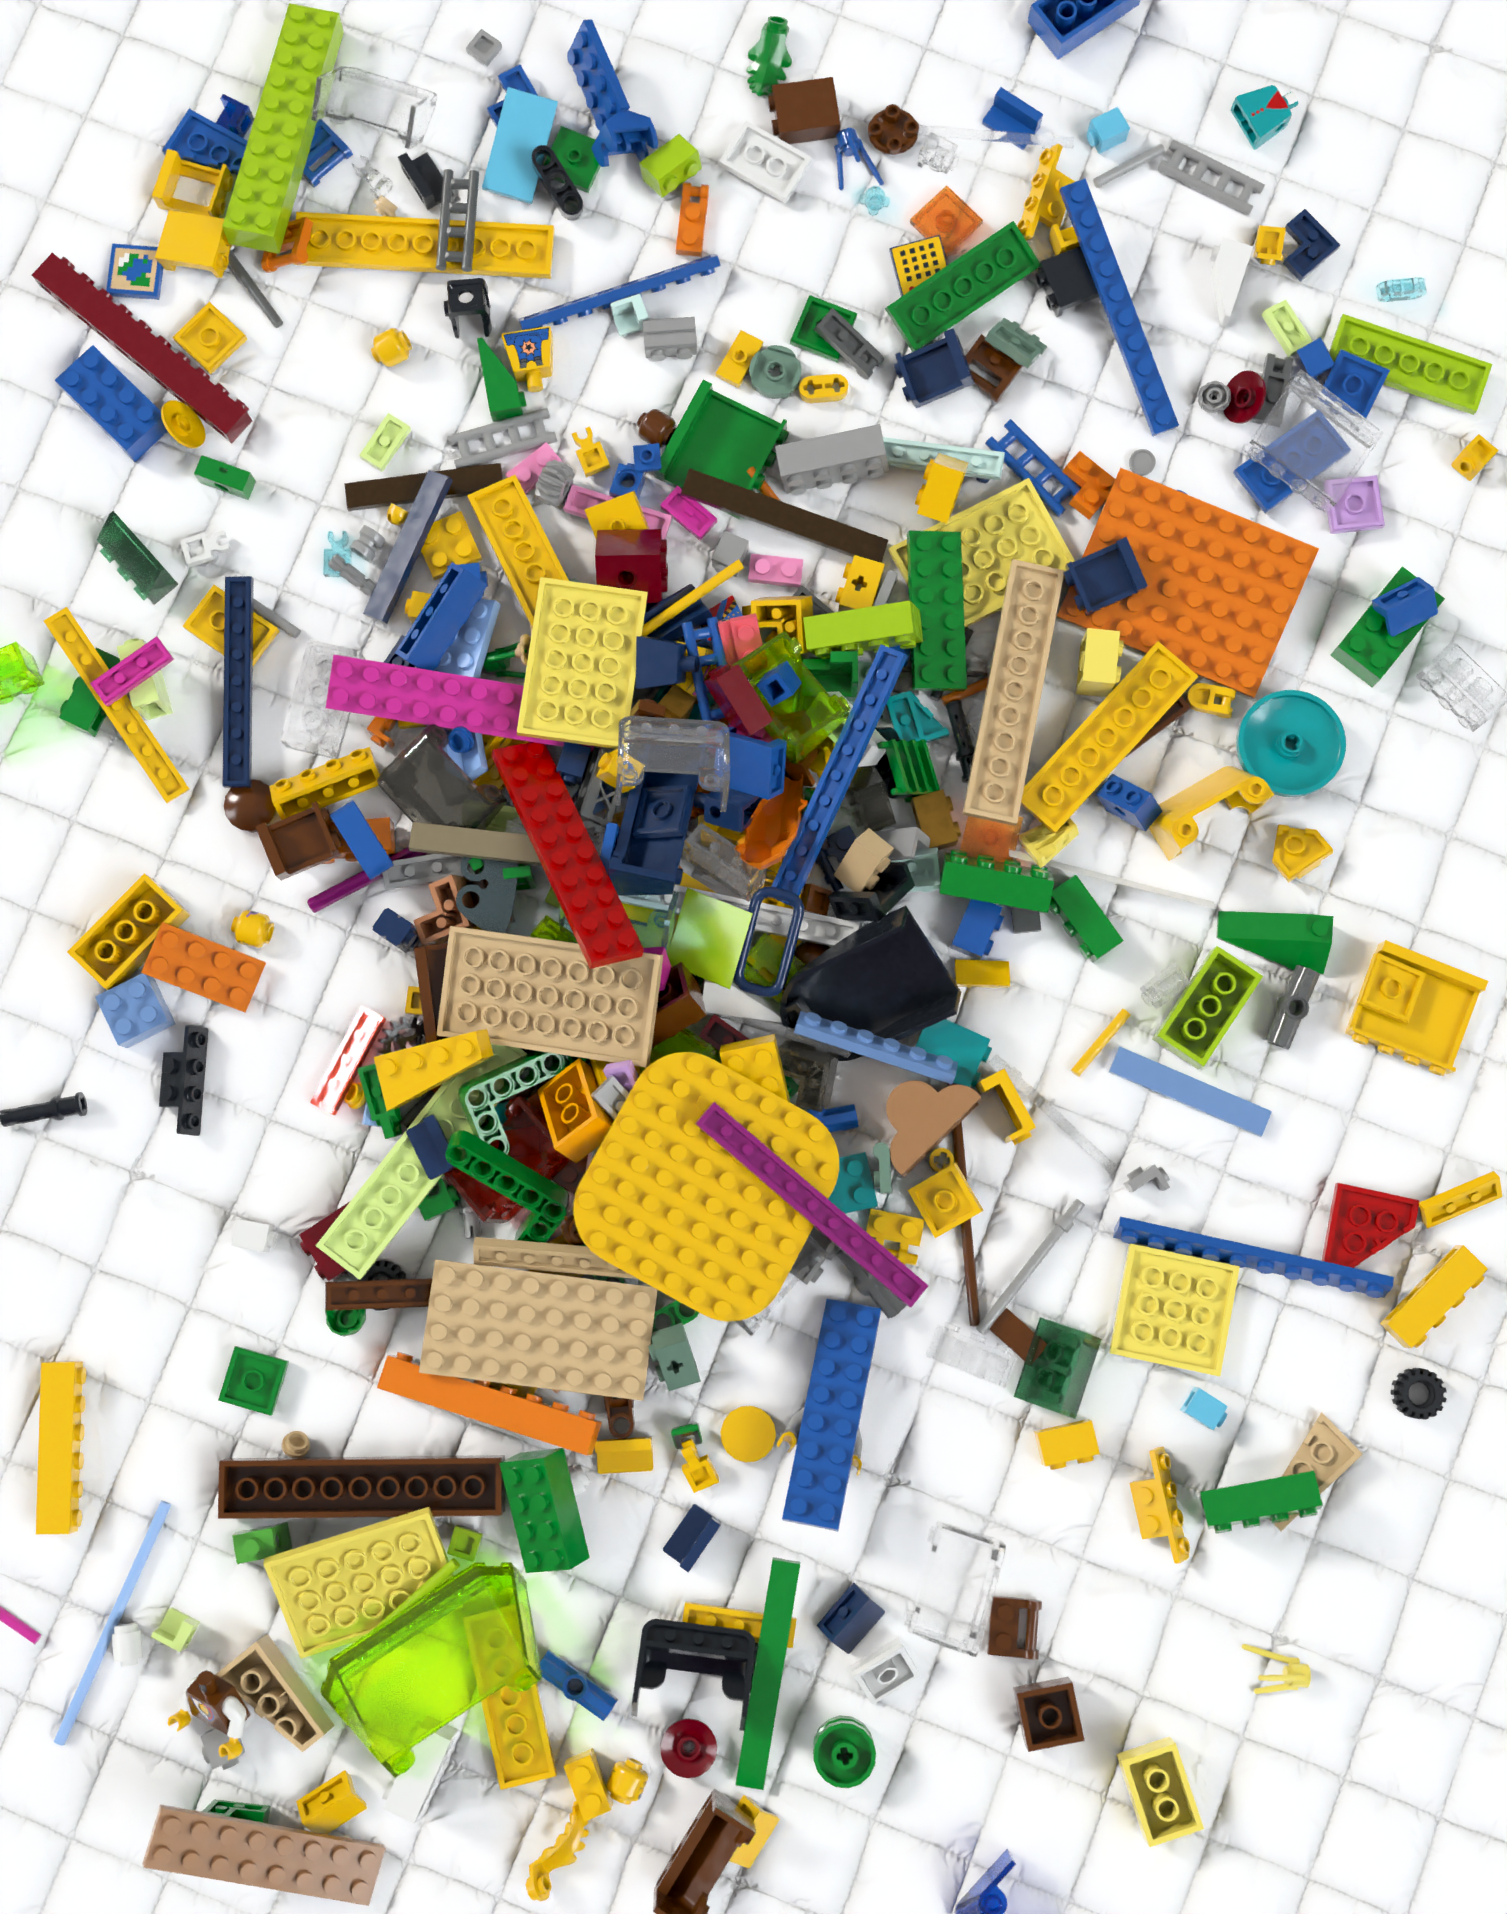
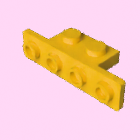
M1059 143L1046 148L1039 157L1040 164L1037 173L1031 181L1032 188L1024 202L1022 218L1017 224L1026 241L1033 238L1038 220L1049 228L1055 224H1058L1059 228L1061 226L1066 207L1059 190L1061 187L1075 181L1056 169L1063 148Z
M1164 1446L1149 1451L1155 1478L1132 1481L1129 1484L1141 1538L1148 1539L1168 1536L1174 1564H1179L1189 1558L1190 1545L1188 1539L1184 1537L1182 1528L1184 1519L1181 1510L1177 1506V1487L1170 1475V1457L1165 1453Z

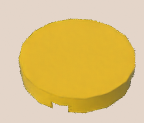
M740 1406L731 1411L724 1419L720 1431L721 1442L726 1452L734 1459L742 1462H756L765 1457L773 1448L776 1439L775 1425L770 1415L763 1409L754 1406Z

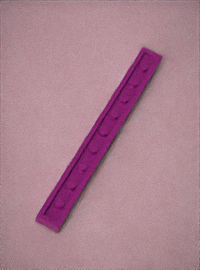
M712 1102L696 1121L695 1125L908 1307L911 1308L929 1285L715 1102Z

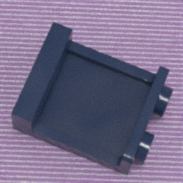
M953 328L943 332L945 335L944 339L904 356L900 352L895 354L897 363L894 364L899 379H904L906 385L902 387L907 402L912 401L916 408L975 384L959 336Z
M1127 537L1077 561L1067 563L1065 566L1067 571L1063 572L1067 585L1069 587L1073 585L1077 595L1073 598L1078 610H1084L1086 616L1139 593L1148 587Z

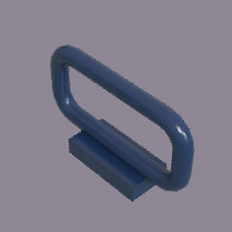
M763 887L753 894L749 907L737 906L753 914L735 971L734 981L741 990L762 997H773L781 993L787 984L804 916V905L801 898L791 891L776 887ZM768 897L787 901L793 906V915L776 982L769 987L748 982L744 977V970L762 901Z

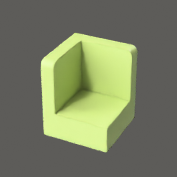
M171 1607L168 1609L160 1627L153 1631L151 1637L181 1652L188 1647L200 1621Z

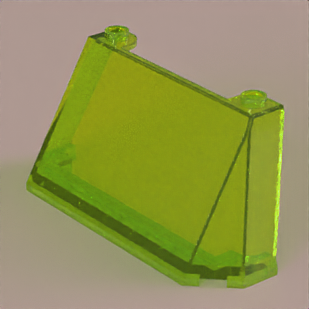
M485 1562L472 1563L329 1659L327 1677L320 1689L321 1695L394 1778L407 1772L415 1763L416 1757L411 1749L412 1747L504 1685H507L510 1690L515 1692L526 1691L542 1679L527 1582L513 1563L501 1562L500 1566H486Z

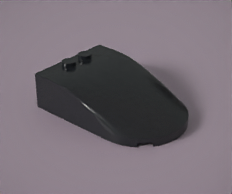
M905 905L885 915L880 921H873L853 932L796 972L784 989L780 1005V1017L788 1036L803 1051L812 1056L817 1054L828 1057L830 1061H850L863 1057V1055L794 1033L800 1012L816 1013L821 1018L830 1021H840L848 1027L857 1030H868L873 1035L885 1039L892 1038L898 1041L956 1015L961 991Z

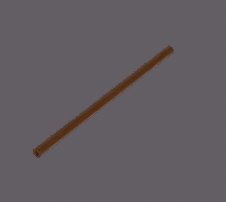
M961 1122L952 1130L954 1161L967 1180ZM970 1218L961 1223L960 1226L970 1326H978L980 1323V1311Z

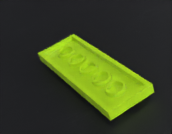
M1342 314L1329 349L1333 362L1340 349L1389 369L1390 371L1383 385L1472 415L1478 410L1493 365L1346 314Z

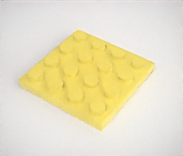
M1129 1244L1109 1353L1220 1377L1240 1266Z

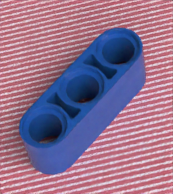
M354 800L330 814L370 880L394 866Z

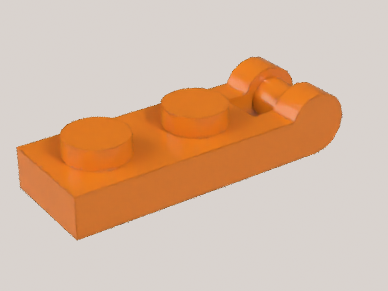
M683 182L676 242L677 255L702 257L709 185L701 184V187ZM700 197V202H690V198Z

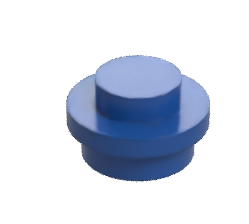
M460 726L451 731L448 736V744L456 753H467L472 750L474 739L467 728Z

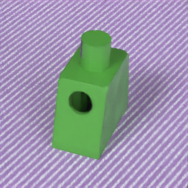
M288 1522L238 1531L232 1535L237 1564L261 1560L292 1549ZM276 1534L279 1539V1546L276 1544Z

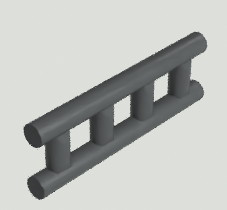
M444 169L436 269L444 271L446 270L447 262H462V270L471 272L479 172L471 170L469 171V179L453 178V170ZM452 189L468 190L467 203L451 202ZM450 213L466 214L465 227H449ZM448 237L464 238L463 252L447 251Z

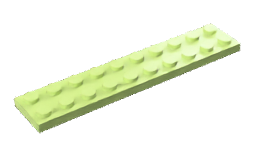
M491 1044L494 1056L442 1084L408 1129L423 1122L424 1118L434 1114L448 1142L452 1134L459 1130L473 1134L458 1097L461 1085L523 1057L527 1053L520 1048ZM523 1067L520 1070L519 1077L527 1067ZM499 1078L495 1081V1091L500 1090L503 1087V1078ZM476 1089L470 1092L469 1102L477 1100L479 1091ZM483 1115L479 1119V1127H481L489 1115ZM406 1131L316 1245L359 1280L364 1277L442 1177L440 1175L433 1180L428 1178Z

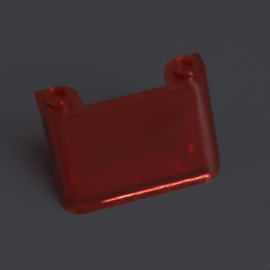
M515 1097L505 1106L504 1116L507 1120L502 1125L510 1147L507 1155L547 1179L552 1180L570 1159L554 1149L545 1115L525 1097ZM499 1140L492 1141L490 1145L497 1149L499 1147ZM458 1168L444 1173L484 1223H506L524 1208Z

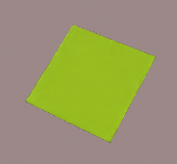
M687 887L668 952L670 964L675 966L682 962L690 973L730 989L753 913Z

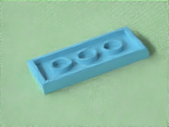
M510 87L507 88L482 190L529 204L533 203L539 177L532 166V152L537 146L548 145L558 101ZM545 155L537 157L536 161L539 165L543 164Z

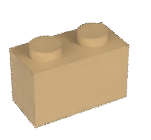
M868 828L854 840L834 876L853 892H863L866 888L872 890L880 880V877L877 876L878 873H882L890 864L891 860L888 857L894 848Z

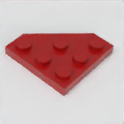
M1335 1183L1321 1261L1355 1268L1362 1261L1415 1228L1420 1200Z

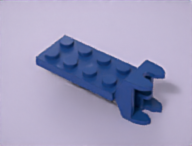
M583 20L567 52V59L576 75L577 83L586 98L587 107L591 110L595 119L596 128L600 131L591 148L601 167L610 166L609 156L636 153L638 159L642 161L649 156L646 142L652 149L658 147L655 127L650 117L629 111L630 105L593 20Z

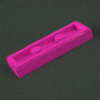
M156 636L90 684L108 707L175 659Z

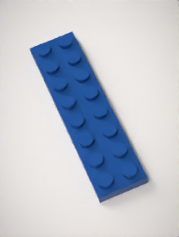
M826 1299L782 1521L839 1532L879 1327L881 1308Z

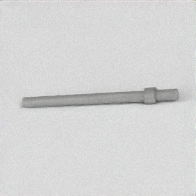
M1076 1199L1064 1215L1060 1214L1054 1222L1055 1227L975 1328L982 1335L986 1334L1063 1233H1068L1074 1225L1073 1220L1085 1206L1083 1202Z

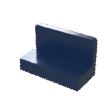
M434 1114L406 1130V1134L430 1180L456 1168L446 1159L445 1153L449 1142Z
M693 1504L663 1547V1552L679 1562V1567L689 1573L721 1526V1522L697 1504Z
M853 1582L816 1626L833 1644L845 1653L850 1654L885 1614V1610Z

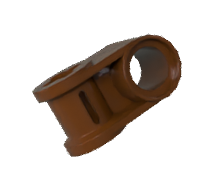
M604 1396L610 1433L616 1438L623 1439L629 1437L635 1430L634 1400L625 1398L613 1399V1397ZM620 1417L626 1418L630 1424L629 1430L624 1434L618 1433L615 1429V1422Z

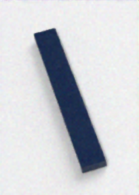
M252 576L225 577L222 780L224 788H251L254 596V579Z

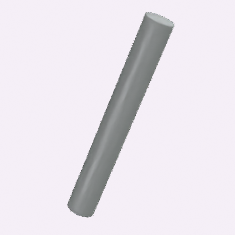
M1159 144L1093 178L1095 187L1099 188L1165 154L1164 146Z
M253 598V611L296 639L300 635L301 630Z

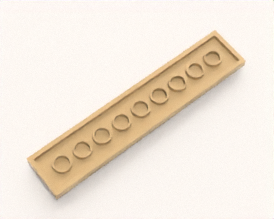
M1015 559L1011 561L962 815L1012 826L1017 824L1064 577L1063 572L1065 570Z

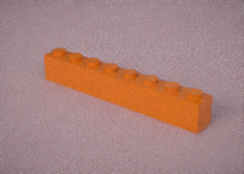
M397 1352L396 1356L387 1355L377 1386L378 1389L586 1456L593 1454L602 1421L595 1419L596 1414L580 1410L579 1414L568 1411L569 1405L553 1401V1405L542 1402L543 1397L527 1393L526 1397L516 1394V1388L501 1385L500 1389L490 1386L491 1382L419 1373L420 1363L412 1361L414 1356L406 1353Z

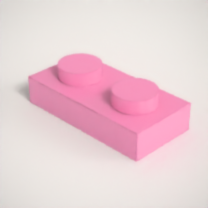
M546 442L506 473V477L516 475L526 495L536 487L535 484L539 479L538 476L541 474L542 468L549 461L562 460Z
M751 554L748 582L800 588L803 559Z

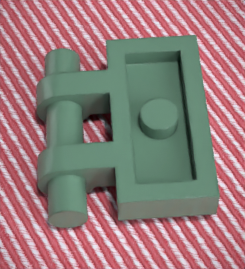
M1004 317L1001 322L999 321L988 332L985 341L990 343L996 350L1002 351L1011 357L1017 364L1028 369L1038 359L1040 354L1042 355L1045 352L1047 345L1042 343L1037 335H1030L1021 329V325L1016 321L1011 322Z

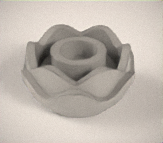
M1219 381L1207 383L1198 392V403L1208 413L1224 411L1231 401L1229 387Z

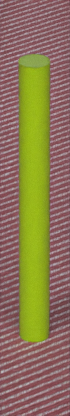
M452 1558L370 1631L371 1636L375 1640L381 1638L460 1567L459 1562Z

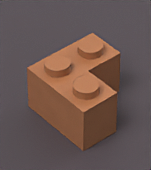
M449 875L428 884L437 910L413 920L422 946L448 942L450 926L477 927L456 906L458 892L467 885L464 876ZM469 891L463 895L462 903L467 908H475Z

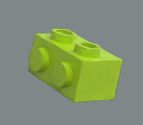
M680 134L639 162L643 181L661 198L674 191L679 185L702 169L698 150Z

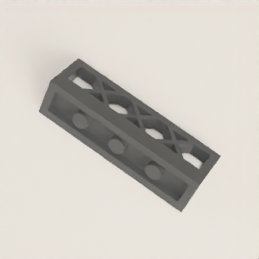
M629 732L630 736L626 744L625 753L632 757L638 734ZM595 746L587 764L575 807L582 822L588 820L606 828V824L612 822L620 791L613 788V792L606 795L602 787V780L596 777L600 769L598 763L605 753L614 751L612 750L613 748ZM600 801L603 802L606 809L604 819L593 814L595 804Z

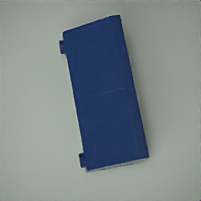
M643 727L640 737L641 747L637 754V760L645 766L635 788L629 791L616 849L613 852V856H611L608 868V876L618 896L671 895L674 892L675 884H681L683 869L679 868L694 798L702 767L707 768L710 752L705 751L707 740ZM692 785L694 794L684 836L634 838L632 830L643 788Z

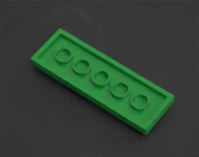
M1013 220L888 305L885 310L911 351L914 352L1036 270L1040 262Z
M909 530L907 532L909 600L920 610L923 642L916 643V647L911 648L912 690L965 691L967 689L961 532Z

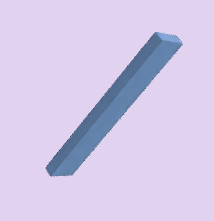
M1118 1047L1108 1071L1113 1075L1259 1137H1262L1272 1113L1271 1110L1122 1047Z

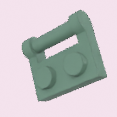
M880 1142L873 1147L874 1157L879 1160V1171H874V1188L880 1189V1194H892L890 1150L887 1144Z

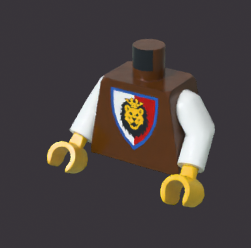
M203 1671L197 1677L190 1680L179 1703L180 1711L170 1716L167 1723L168 1726H172L178 1722V1732L191 1723V1716L189 1714L191 1711L193 1716L230 1737L229 1742L220 1745L218 1750L220 1757L228 1755L229 1761L242 1753V1746L238 1738L242 1737L244 1723L250 1717V1713L232 1684L214 1675L211 1671Z

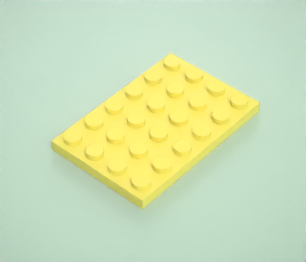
M1029 478L950 517L947 524L940 522L924 530L961 532L965 627H969L1002 610L1012 559L1067 571L1065 568L1066 564L1075 561ZM906 539L890 547L889 553L908 586Z
M540 577L517 727L518 736L626 750L629 717L636 680L637 636H642L648 592Z
M427 1507L264 1558L263 1565L300 1659L372 1637L370 1631L447 1564L449 1560L430 1508ZM452 1573L388 1631L464 1608V1601L454 1574Z

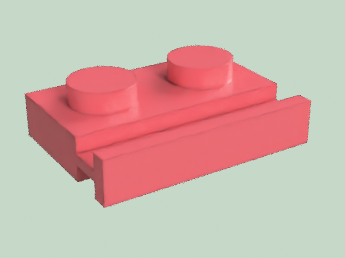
M756 613L730 618L727 621H718L726 662L729 666L739 664L743 672L767 667Z

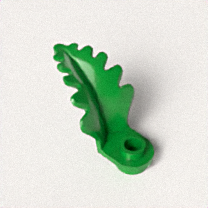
M768 17V21L762 28L760 40L748 52V58L754 61V63L746 69V72L754 75L748 78L747 83L750 84L749 89L752 90L751 92L756 93L760 97L772 94V85L779 84L777 80H786L787 76L782 68H788L792 64V59L785 44L790 28L787 26L788 20L783 17Z

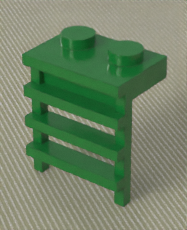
M894 739L877 743L878 749H886L897 787L891 789L892 795L916 794L914 796L916 797L940 790L925 739L919 741L915 739L895 741ZM904 798L906 803H911L912 798Z

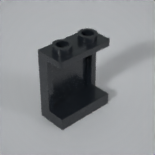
M1081 247L1040 261L1036 280L1039 287L1044 288L1047 295L1045 297L1046 304L1050 311H1054L1056 318L1062 316L1065 309L1099 297Z
M890 862L882 873H878L877 876L880 877V880L872 890L866 888L863 892L833 891L828 896L836 918L852 921H880L915 886L907 864L905 862Z

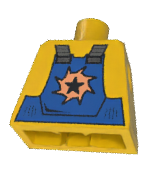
M551 326L502 333L504 347L516 381H526L529 392L542 391V378H548L553 375V335Z

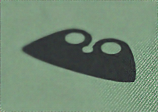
M463 857L461 861L463 875L471 881L479 882L485 879L489 885L485 889L480 888L478 885H466L461 888L456 897L458 910L482 930L505 933L514 905L517 878L504 879L503 868L518 867V863L481 859L484 863V869L481 873L474 875L467 870V863L472 858ZM469 891L476 892L480 897L479 904L474 908H467L462 903L463 895Z

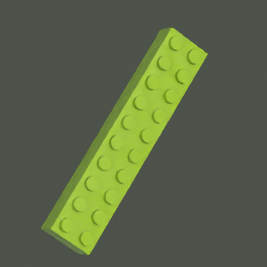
M291 3L288 5L222 226L227 241L231 245L280 254L315 134L316 123L319 120L344 34L338 12Z

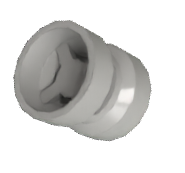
M364 525L359 531L360 538L353 540L349 548L362 559L372 562L376 556V548H381L386 539L374 529Z

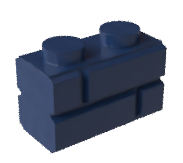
M390 908L384 909L372 926L374 932L405 953L410 950L414 951L415 946H418L421 942L415 925Z

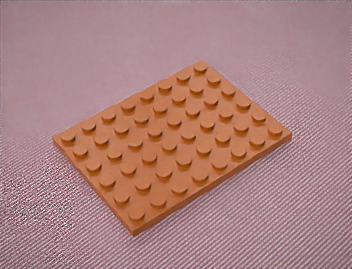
M1120 467L1082 558L1127 537L1148 587L1139 593L1086 616L1084 610L1079 611L1073 597L1077 594L1072 585L1067 591L1057 618L1086 630L1087 628L1120 631L1119 640H1123L1125 646L1145 654L1159 641L1198 676L1255 698L1319 548Z

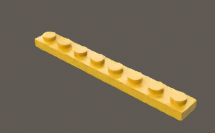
M65 607L43 620L166 804L189 791V787L140 714L133 708L127 695L125 694L107 707L90 683L107 672L109 668L69 609Z

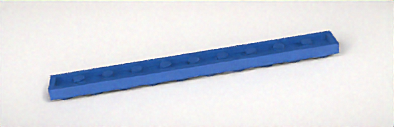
M1086 178L1061 187L1059 190L1151 434L1154 437L1177 428L1179 423Z
M882 644L880 645L802 817L797 835L788 848L771 887L788 890L800 896L908 656L905 653ZM776 899V900H778V901H780V902H783V903H785V904H787V905H789V906H792L791 903H789V902H787V901H783V900Z
M1120 1216L1114 1227L1113 1238L1121 1239L1122 1242L1127 1244L1139 1243L1148 1245L1149 1248L1175 1251L1178 1254L1193 1255L1211 1261L1229 1263L1240 1266V1268H1252L1263 1274L1274 1273L1283 1275L1290 1280L1301 1279L1310 1281L1317 1286L1328 1285L1337 1287L1344 1292L1355 1291L1364 1293L1371 1298H1385L1393 1288L1394 1277L1144 1221Z

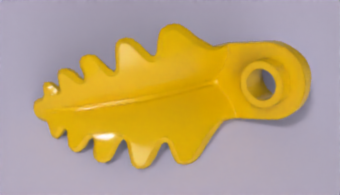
M577 1801L573 1802L572 1813L569 1815L570 1822L566 1823L564 1833L558 1835L554 1846L544 1849L540 1857L529 1865L530 1877L526 1880V1891L533 1901L538 1900L542 1902L549 1898L552 1888L549 1873L554 1869L573 1864L577 1860L574 1853L583 1850L586 1846L580 1839L587 1837L589 1834L587 1829H583L588 1825V1821L584 1822Z

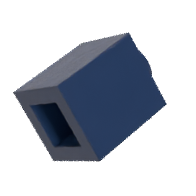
M564 743L556 772L560 774L565 785L581 786L591 755L590 747L576 743Z

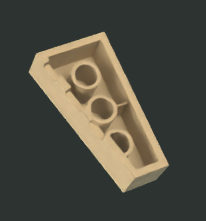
M268 1634L256 1641L215 1674L232 1684L241 1699L255 1709L254 1712L270 1721L275 1726L274 1729L301 1752L308 1749L335 1726Z

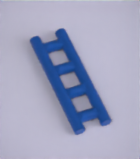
M1012 419L1008 420L1004 425L1008 433L999 442L991 436L985 442V445L991 451L1005 452L1004 463L1022 481L1029 478L1040 499L1058 517L1061 516L1066 510L1061 503L1071 494L1075 496L1081 488L1062 472L1063 470ZM1016 439L1027 449L1017 460L1006 450ZM1034 457L1045 467L1036 478L1024 468ZM1052 476L1064 486L1054 496L1042 486Z
M717 617L708 618V627L693 629L692 621L681 624L688 656H698L700 660L699 671L691 673L703 730L714 729L713 720L725 718L720 708L710 710L707 696L710 692L703 682L704 677L701 668L715 664L716 667L727 664ZM711 638L714 654L699 656L696 640Z

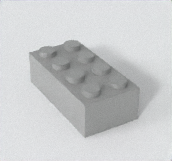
M880 424L775 446L780 477L785 491L793 495L805 493L807 489L816 487L817 489H827L832 484L840 482L851 484L857 482L859 478L868 476L869 478H879L884 473L889 472Z

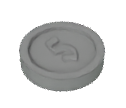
M1146 449L1136 450L1129 459L1131 471L1140 476L1150 474L1156 465L1155 456Z

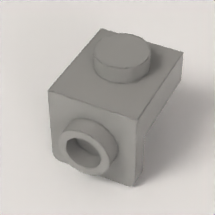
M1155 1164L1150 1165L1144 1170L1141 1166L1127 1174L1129 1180L1123 1183L1129 1193L1136 1191L1152 1179L1161 1191L1170 1188L1167 1183L1170 1180L1169 1176L1161 1166L1157 1168Z

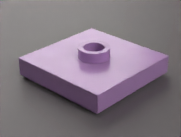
M1377 475L1324 481L1323 490L1330 534L1383 529L1385 522Z

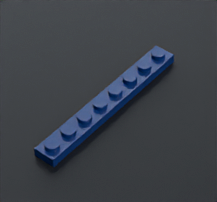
M712 254L519 318L518 320L522 330L541 328L543 325L553 322L554 326L567 322V317L577 314L578 317H584L592 314L593 308L602 306L603 309L611 308L610 304L617 300L640 294L642 297L641 292L650 289L652 293L666 289V284L675 281L676 285L691 281L690 276L700 273L701 277L715 273V268L721 266L718 255Z

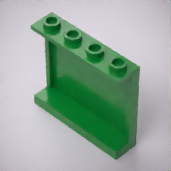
M703 379L661 456V470L655 471V477L675 488L678 486L682 489L690 468L740 487L759 491L765 480L763 474L766 468H772L777 458L775 446L785 444L788 438L787 420L783 419L782 423H779L714 391L712 383ZM754 466L756 471L751 478L747 470ZM725 512L737 519H740V517L737 515Z

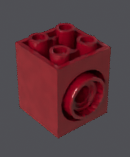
M662 529L597 530L595 549L597 585L648 592L647 603L661 602L663 592H668L667 539H662Z

